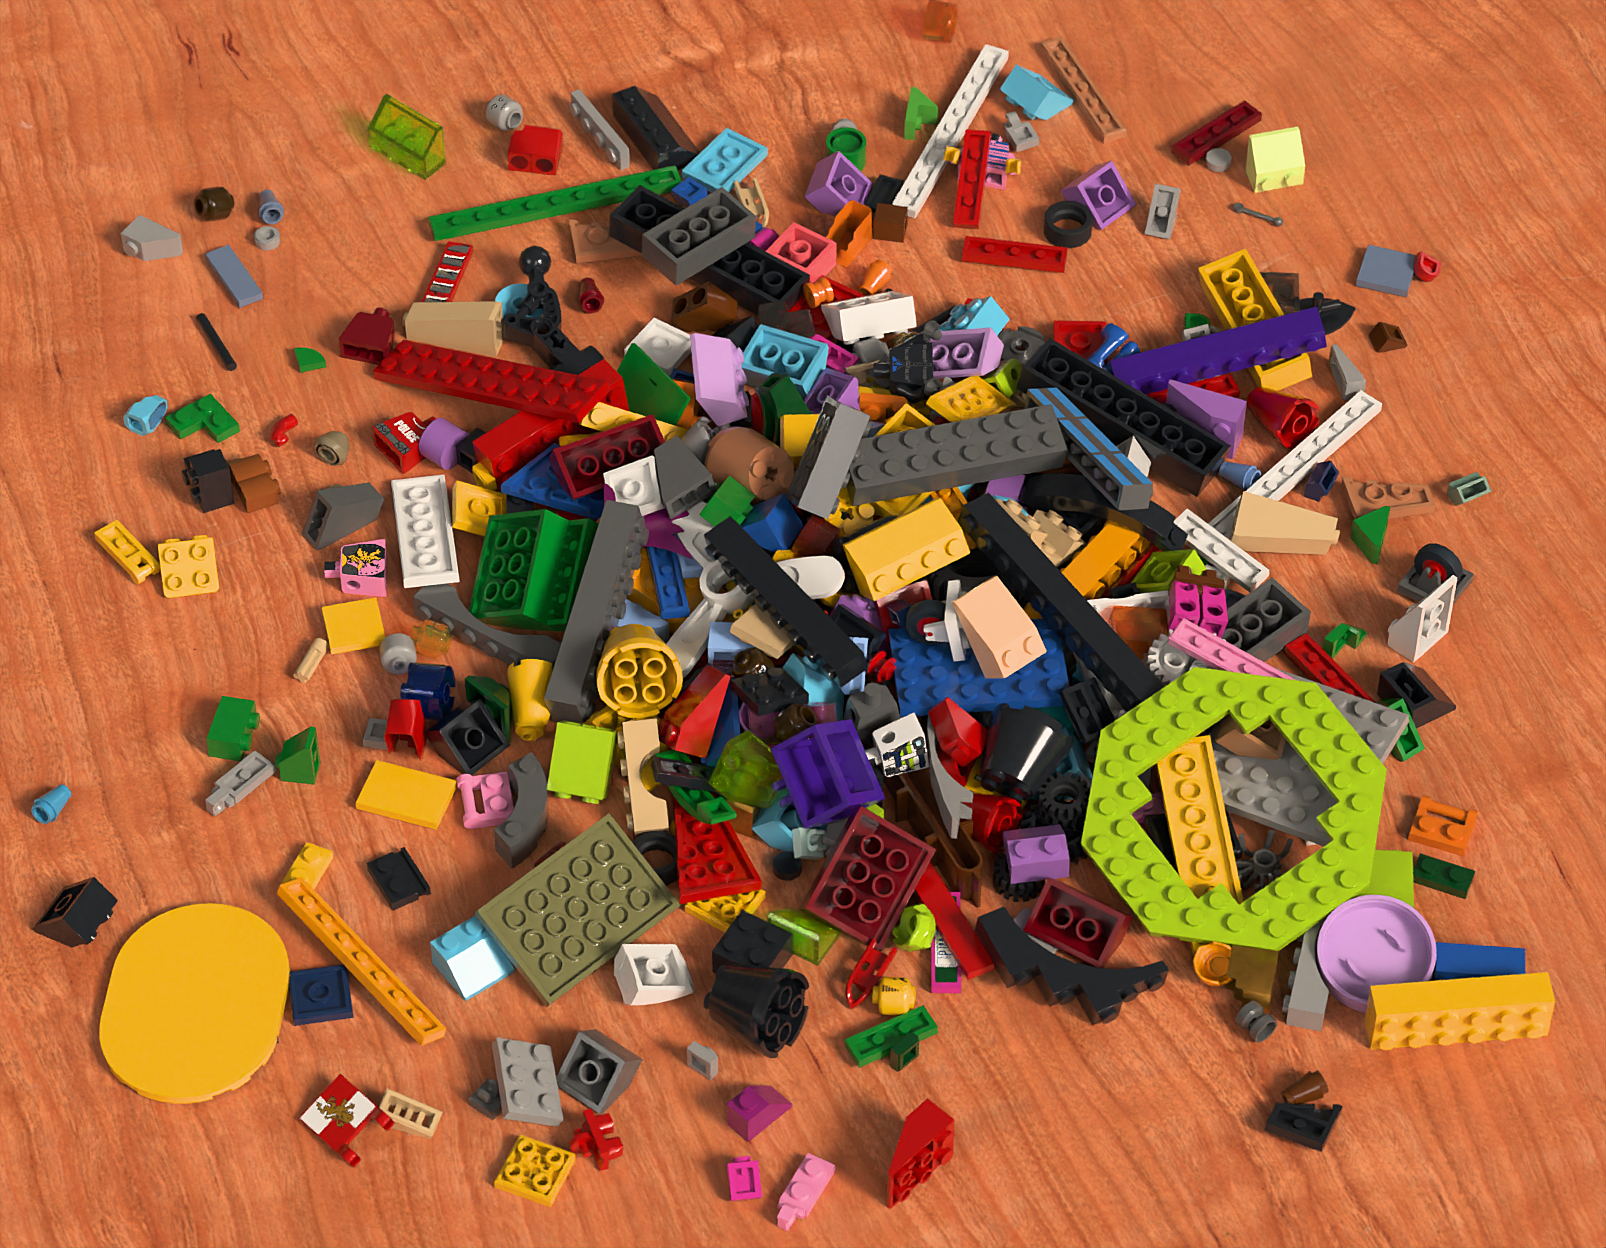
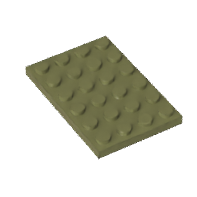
M608 813L478 909L474 914L543 1004L548 1007L617 955L622 944L634 942L675 911L681 904H679L614 818Z

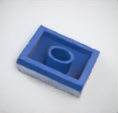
M785 493L753 505V509L740 524L760 547L772 552L788 550L804 526Z

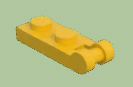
M118 520L94 532L95 540L126 570L135 584L138 585L144 582L145 577L150 574L155 575L161 572L158 561ZM143 562L145 565L139 568L137 565Z

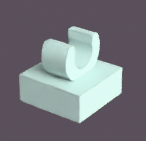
M801 827L793 829L792 838L795 858L813 860L823 858V851L826 850V845L822 844V835L825 834V831Z

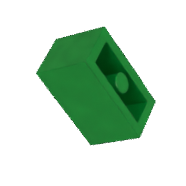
M729 475L699 515L714 527L729 516L740 525L746 518L745 516L753 509L750 502L755 495Z
M228 696L221 697L206 738L209 757L240 762L243 760L245 752L250 751L252 746L253 729L257 730L260 723V713H256L255 701Z

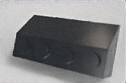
M632 86L612 94L614 118L653 170L676 166L677 170L683 169L700 154L657 95L637 86Z

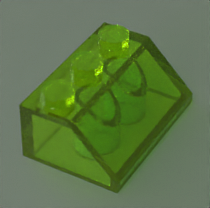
M384 95L368 127L369 145L374 151L383 154L392 162L398 163L412 174L426 180L446 164L443 127L392 96Z

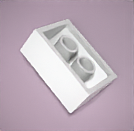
M896 291L821 305L822 312L834 338L844 341V344H855L860 342L859 338L863 337L880 339L884 337V333L892 332L893 335L908 333L909 328L917 327L913 296Z

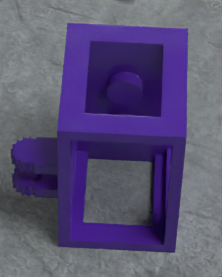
M851 719L814 725L771 748L783 779L771 786L774 791H781L787 787L790 795L782 798L779 801V805L783 808L794 804L804 829L841 822L849 818L854 808L860 806L868 808L885 799ZM812 735L815 736V737H813V738H811V739L804 740V739H806V738H808V737H810V736H812Z

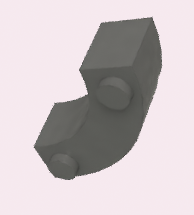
M532 752L508 765L510 788L517 797V803L510 816L494 829L495 851L512 869L523 862L536 849L537 842L542 833L545 832L548 824L549 811L546 777L542 766Z

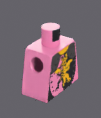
M385 539L342 546L341 561L324 563L325 578H341V587L344 593L386 597L387 552Z

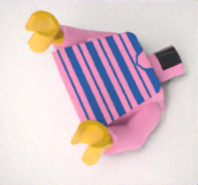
M991 134L985 186L1005 190L1007 174H1020L1021 160L1016 159L1014 154L1009 153V145L1002 142V138L998 134ZM946 147L943 160L959 165V181L963 148Z

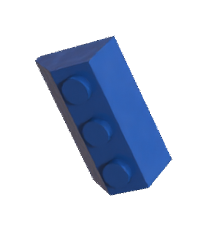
M731 677L706 758L701 757V764L742 772L738 696L731 690V680L736 678Z

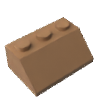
M1230 714L1222 719L1216 742L1238 756L1278 760L1281 758L1286 739L1270 719L1246 735Z

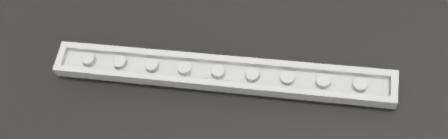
M985 44L892 205L908 207V217L916 219L949 162L943 160L945 148H957L965 134V130L968 129L1008 60L1009 51Z
M1360 391L1245 492L1279 501L1315 469L1317 463L1326 460L1381 411L1382 403L1365 392ZM1241 495L1208 523L1227 539H1230L1236 507Z

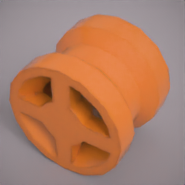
M825 277L817 279L815 283L808 282L803 285L805 299L811 308L818 307L822 302L829 303L834 299L832 287Z

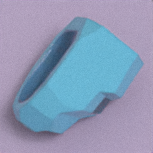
M154 395L145 397L140 402H135L123 416L124 425L131 432L141 436L152 433L166 413L168 407L167 400Z

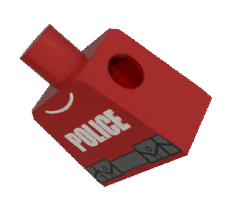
M407 412L372 426L374 445L405 474L426 458L419 452V442L425 429L436 418L432 416L422 422L413 412Z

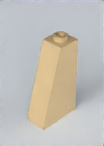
M416 302L412 304L410 311L406 312L403 317L402 326L406 328V338L409 340L497 357L504 341L502 302Z
M1243 491L1236 507L1229 540L1243 551L1327 555L1330 546H1336L1340 530L1336 529L1338 518Z

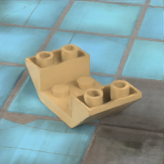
M996 498V501L1056 567L1071 559L1078 551L1081 552L1087 546V543L1080 538L1082 534L1071 526H1065L1062 523L1063 518L1052 510H1049V512L1037 510L1033 516H1026L1021 512L1022 506L1014 500L1008 499V501Z

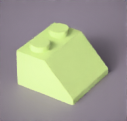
M1298 127L1249 135L1245 172L1255 193L1303 184L1305 161Z

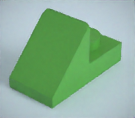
M911 87L905 118V139L915 140L916 130L921 131L922 124L936 125L938 122L937 105L917 87Z

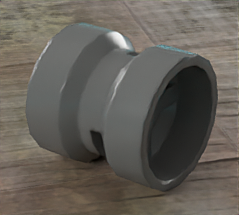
M1251 1001L1238 1012L1235 1022L1242 1029L1249 1031L1250 1037L1257 1043L1266 1040L1277 1027V1021L1270 1014H1265L1263 1007L1257 1001Z

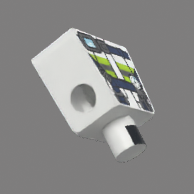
M915 713L896 720L872 733L874 747L865 750L871 766L879 764L885 776L890 777L929 767L924 732Z

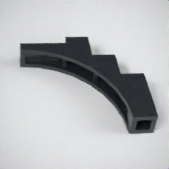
M1004 906L979 916L975 926L978 938L995 963V968L1007 989L1015 985L1018 987L1024 986L1034 978L1050 1007L1058 1003L1065 1005L1077 997L1092 1025L1100 1022L1106 1024L1118 1017L1123 1002L1127 1003L1134 1000L1144 991L1149 990V992L1160 989L1165 984L1169 972L1164 960L1143 967L1126 969L1095 968L1072 962L1050 952L1032 940L1015 923Z

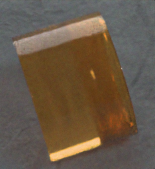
M929 0L923 23V38L951 43L957 24L958 4Z

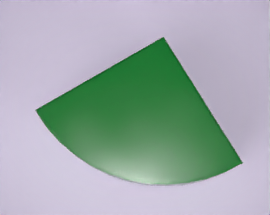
M305 347L294 348L301 373L326 368V360L318 351Z

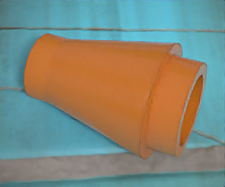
M879 259L870 263L863 282L858 289L859 292L866 296L877 292L892 278L893 270L891 266Z

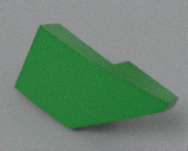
M1341 623L1324 638L1323 650L1333 659L1345 644L1356 649L1368 635V632L1362 628Z

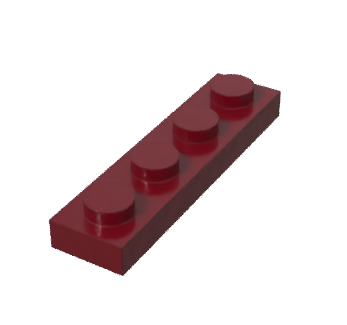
M1244 100L1173 144L1171 153L1190 166L1206 156L1207 152L1211 149L1222 146L1260 122L1262 113Z

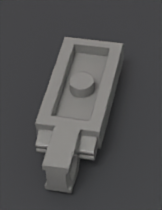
M253 751L215 782L211 795L205 799L206 810L216 816L224 811L226 806L231 808L276 772L275 764L257 751Z

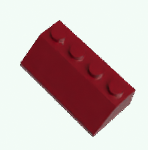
M654 414L555 448L552 450L549 461L559 484L571 499L575 500L603 490L605 483L603 473L652 455L655 457L654 449L663 444L665 440Z

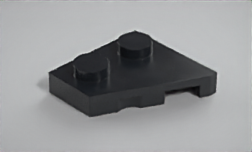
M1276 1103L1266 1122L1265 1131L1322 1152L1341 1115L1343 1106L1333 1104L1332 1109H1315V1104L1303 1103L1301 1105H1294L1292 1103Z

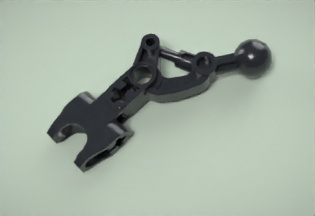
M533 245L527 247L521 252L518 261L522 273L529 277L527 295L518 305L519 310L516 314L508 313L504 316L503 336L507 340H513L531 347L551 367L550 370L579 375L603 360L604 357L591 345L579 351L561 331L559 299L555 290L549 287L548 283L544 280V275L551 267V257L548 251L540 246ZM543 308L544 317H526L532 315L536 309Z

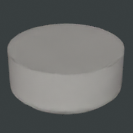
M1222 148L1211 149L1206 154L1207 168L1214 172L1228 170L1231 166V154Z
M264 226L257 229L254 233L255 245L261 250H273L281 242L280 233L275 227Z

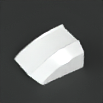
M622 944L615 957L614 976H616L623 997V1004L646 1005L660 1003L686 996L695 991L686 961L676 944Z

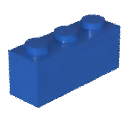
M1436 942V963L1433 970V981L1526 974L1525 948Z

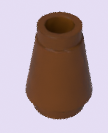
M1317 1070L1313 1073L1308 1071L1286 1088V1090L1282 1091L1281 1095L1285 1103L1301 1105L1322 1099L1324 1097L1323 1094L1329 1092L1323 1076Z

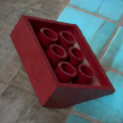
M862 806L856 807L849 816L798 910L867 946L872 938L876 939L874 949L881 952L936 849Z

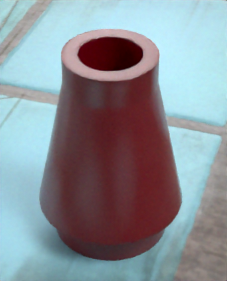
M587 277L580 281L579 306L587 313H596L601 310L604 304V296L596 286L595 281Z

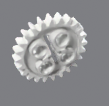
M1172 629L1169 630L1168 636L1161 633L1159 640H1154L1152 647L1149 648L1146 666L1149 667L1150 671L1164 686H1167L1193 667L1214 669L1168 644V638L1173 632Z

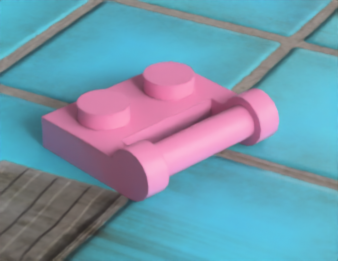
M507 771L478 776L462 774L457 777V787L461 790L465 811L463 823L466 828L476 829L501 825L514 810ZM481 789L485 811L483 814L476 812L473 790Z

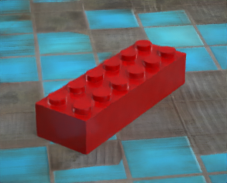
M605 359L579 374L580 376L607 381L610 390L599 402L629 411L623 377ZM520 411L472 443L477 463L480 462L495 478L497 490L495 491L501 493L502 483L552 444L556 443L559 445V437L591 434L600 431L579 425L580 423Z

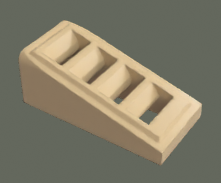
M388 1088L379 1105V1108L395 1122L392 1129L428 1139L432 1138L443 1113ZM389 1106L395 1108L393 1113L387 1111ZM401 1109L407 1111L404 1118L399 1116ZM413 1113L419 1114L416 1122L410 1121ZM425 1116L431 1117L427 1127L421 1125Z

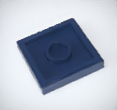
M344 964L289 972L294 1026L354 1018L348 971Z

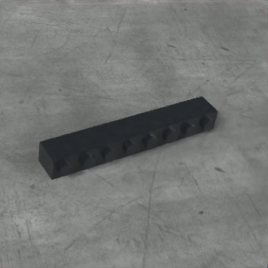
M731 516L704 534L707 544L705 551L713 561L718 560L721 563L723 571L729 578L734 576L738 580L737 583L740 589L746 595L750 593L754 597V602L762 612L766 610L769 612L770 618L779 629L784 628L787 631L790 641L796 647L800 645L804 649V654L812 664L817 662L821 666L820 669L823 675L829 681L834 680L842 688L868 669L864 652Z

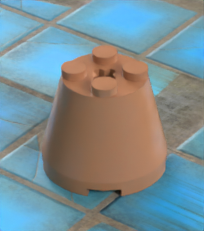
M730 427L716 434L707 445L709 450L706 454L704 466L712 474L714 483L720 482L721 487L730 475L755 495L750 505L753 506L788 492L795 475L792 459L786 450L780 448L759 432L750 428Z

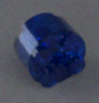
M410 662L407 683L403 682L401 685V699L420 700L424 720L440 721L453 710L455 697L450 696V687H455L453 668L442 664Z

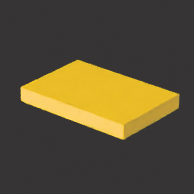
M376 760L356 801V809L437 830L455 793L457 781Z

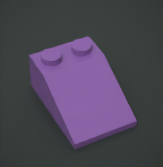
M1170 379L1168 382L1166 404L1175 407L1177 414L1231 445L1226 458L1233 460L1243 437L1247 401Z

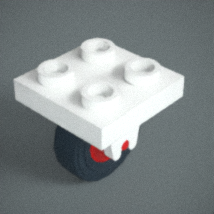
M960 580L948 581L946 601H919L911 606L906 617V629L914 640L926 645H938L949 642L954 661H965L966 649L971 647L952 604L954 600L967 593L962 591Z

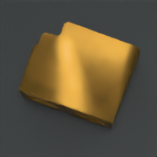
M1232 945L1227 977L1233 978V980L1226 984V988L1235 992L1234 998L1242 1002L1241 1009L1249 1002L1257 1001L1263 1007V1012L1269 1013L1279 951Z

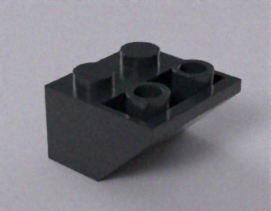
M1402 662L1380 673L1377 695L1381 700L1384 698H1403L1416 729L1456 710V705L1423 668Z

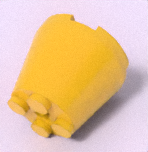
M628 624L615 627L610 632V636L605 643L596 672L597 688L602 701L604 700L609 707L617 711L618 715L627 718L640 719L659 714L660 710L673 700L672 697H678L682 687L683 675L676 654L650 626Z

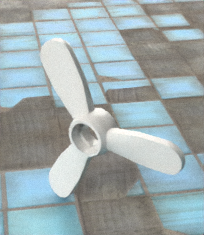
M703 501L687 510L689 512L688 516L672 521V523L684 530V532L677 534L687 551L703 569L699 581L704 599L667 642V645L676 654L680 662L683 678L689 674L708 646L710 622H722L726 614L733 615V612L737 609L744 611L754 602V597L750 593L746 595L739 585L730 592L718 594L720 588L725 583L736 578L734 576L729 578L723 571L721 563L718 560L713 561L705 551L707 544L704 534L714 528V526L699 515L707 505ZM812 556L777 562L811 599L827 598L834 595L842 587L845 579L842 565L834 557Z

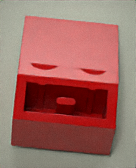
M928 1098L906 1117L888 1171L887 1207L889 1209L898 1202H904L919 1183L924 1184L931 1177L933 1171L938 1166L947 1164L954 1154L955 1119Z

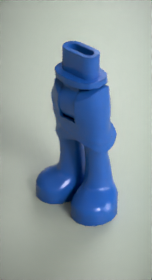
M1108 323L1101 331L1104 342L1094 353L1090 354L1087 360L1113 375L1111 363L1109 362L1105 366L1104 360L1115 349L1121 346L1118 354L1112 360L1138 354L1141 351L1133 341L1124 343L1129 336L1122 328Z

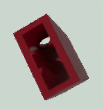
M378 307L374 310L373 314L357 313L339 337L341 358L379 365L383 359L389 357L395 340L394 320L389 317V312L382 307Z

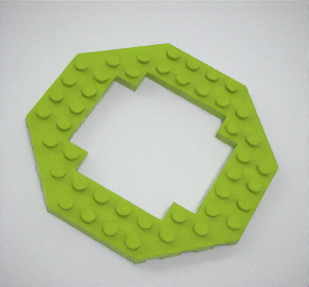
M1193 667L1101 730L1081 847L1150 936L1161 938L1162 936L1180 938L1182 941L1196 943L1216 941L1229 945L1231 948L1232 945L1279 951L1327 918L1338 906L1350 899L1356 898L1370 888L1387 769L1317 683ZM1228 714H1230L1246 735L1270 719L1337 802L1334 806L1316 817V822L1331 839V842L1240 905L1222 883L1197 899L1131 815V813L1152 800V794L1138 778V775Z

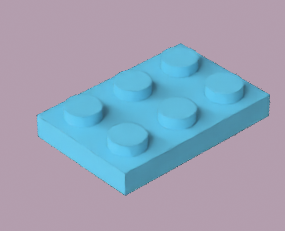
M726 128L682 170V178L687 179L691 177L706 187L707 191L711 193L721 187L730 192L734 189V181L740 183L768 155V148Z

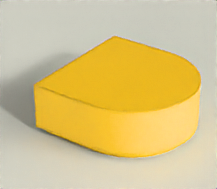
M480 462L474 465L472 472L478 487L493 491L497 490L496 480Z

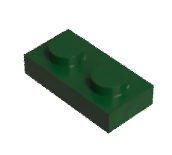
M1420 853L1413 869V883L1466 899L1476 871Z

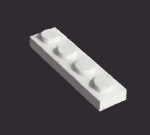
M1186 509L1174 521L1177 526L1188 534L1185 541L1187 546L1195 549L1199 555L1251 593L1269 576V569L1189 509Z

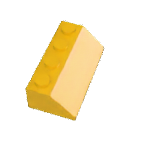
M939 497L843 544L860 594L873 601L970 554L962 528Z

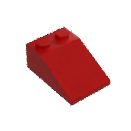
M707 665L665 712L664 718L659 721V741L673 750L706 758L731 676L713 666Z

